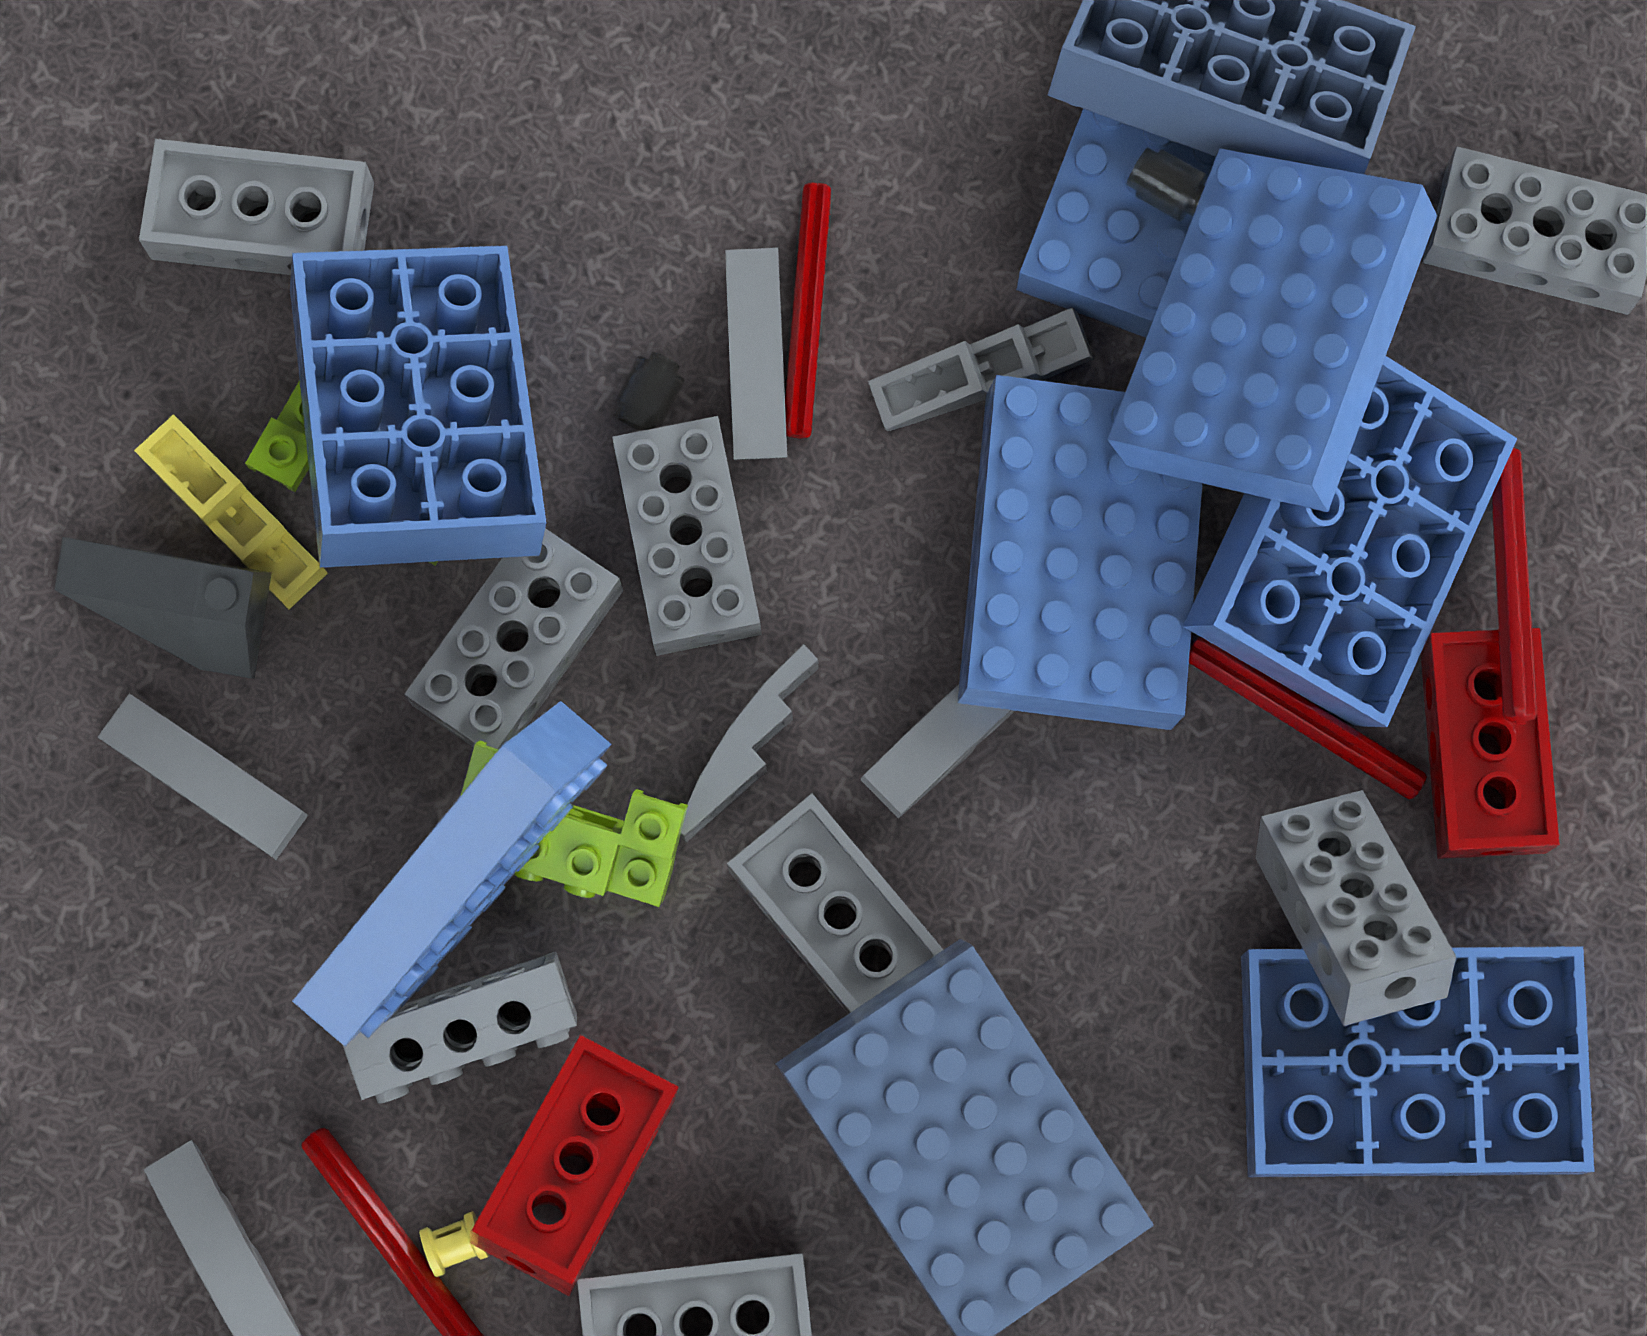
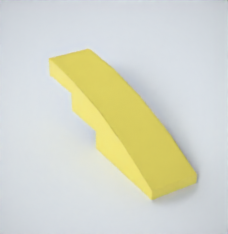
M174 414L134 450L247 568L272 572L269 590L288 610L328 574L324 568H320L319 562Z

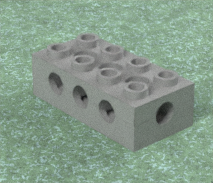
M155 139L139 241L151 260L291 275L292 253L364 251L374 181L366 162ZM214 201L209 208L197 210L202 203ZM267 206L266 210L260 215L249 216L255 208ZM311 212H320L314 220L301 222L305 215Z
M1458 146L1455 148L1446 165L1435 210L1437 218L1427 243L1423 263L1626 315L1632 311L1642 298L1647 277V194ZM1482 212L1495 215L1499 219L1500 224L1487 221L1483 217ZM1533 225L1545 227L1552 237H1545L1539 234ZM1586 238L1598 241L1603 250L1591 247L1587 243Z
M718 416L613 436L614 449L656 656L762 635ZM673 477H684L691 482L689 487L681 493H670L663 488L664 484ZM685 527L695 528L701 533L700 538L690 545L678 544L673 540V537L677 531ZM696 578L705 579L712 585L709 592L701 597H691L683 589L689 581Z
M545 528L540 556L505 557L501 559L404 695L412 706L473 748L475 743L481 740L487 742L486 746L500 749L503 744L527 727L622 594L623 588L620 578ZM553 589L560 593L559 599L551 607L539 608L533 605L535 596L542 590ZM521 632L529 636L527 644L519 651L507 652L502 649L504 639L511 633ZM492 676L497 679L496 686L490 694L475 696L470 693L471 686L477 678Z
M1363 790L1261 816L1256 860L1343 1026L1448 998L1456 955Z
M812 793L727 863L729 873L847 1015L943 951V948ZM800 863H811L819 869L821 876L815 884L801 887L790 879L791 870ZM837 904L849 906L856 915L854 923L846 929L832 928L824 918L826 911L830 907ZM871 946L884 948L890 954L891 964L881 972L867 970L859 959L861 953L866 948Z
M555 951L407 1002L404 1006H400L387 1022H383L370 1038H367L360 1032L346 1046L343 1045L361 1100L375 1096L377 1103L380 1104L408 1094L410 1092L408 1087L412 1086L415 1081L429 1077L431 1085H436L459 1077L463 1074L462 1068L470 1062L482 1059L484 1066L487 1067L509 1060L516 1056L515 1050L518 1049L517 1046L535 1040L537 1047L543 1048L566 1040L570 1037L568 1033L570 1028L577 1026V1011ZM509 1001H519L527 1006L530 1015L523 1021L513 1022L505 1018L500 1007ZM458 1019L466 1020L475 1027L477 1034L471 1039H458L452 1035L448 1024ZM402 1038L414 1039L422 1047L423 1054L415 1058L406 1057L397 1049L396 1041Z
M803 1253L577 1279L583 1336H627L628 1322L633 1316L640 1313L647 1314L654 1320L657 1330L656 1336H687L682 1328V1320L685 1313L694 1307L706 1309L713 1319V1328L708 1336H812ZM751 1300L762 1302L769 1311V1323L758 1334H749L742 1330L737 1319L740 1307Z

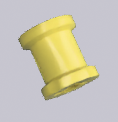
M474 1211L466 1213L463 1220L432 1231L426 1227L419 1231L426 1258L435 1277L445 1275V1268L476 1256L480 1260L489 1256V1253L470 1244L471 1230L477 1221Z

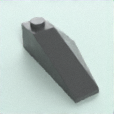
M68 537L62 538L54 590L200 670L251 679L255 678L272 572Z

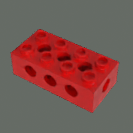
M1532 628L1537 715L1535 719L1526 721V725H1516L1515 722L1506 721L1503 717L1498 630L1431 633L1422 649L1421 666L1437 859L1546 854L1560 845L1540 628ZM1474 680L1488 683L1494 692V700L1481 698L1475 691ZM1479 733L1489 734L1496 740L1499 747L1498 755L1489 754L1482 749L1478 739ZM1485 786L1492 787L1501 794L1503 798L1502 809H1496L1487 804L1483 796Z
M580 1035L473 1226L470 1244L570 1296L577 1283V1279L580 1278L674 1104L679 1087ZM595 1108H605L614 1115L616 1120L609 1125L601 1126L593 1123L588 1118L587 1113ZM568 1156H579L588 1163L589 1170L583 1174L573 1175L566 1172L561 1167L560 1162ZM550 1204L561 1211L563 1218L555 1224H543L534 1217L533 1211L540 1205Z

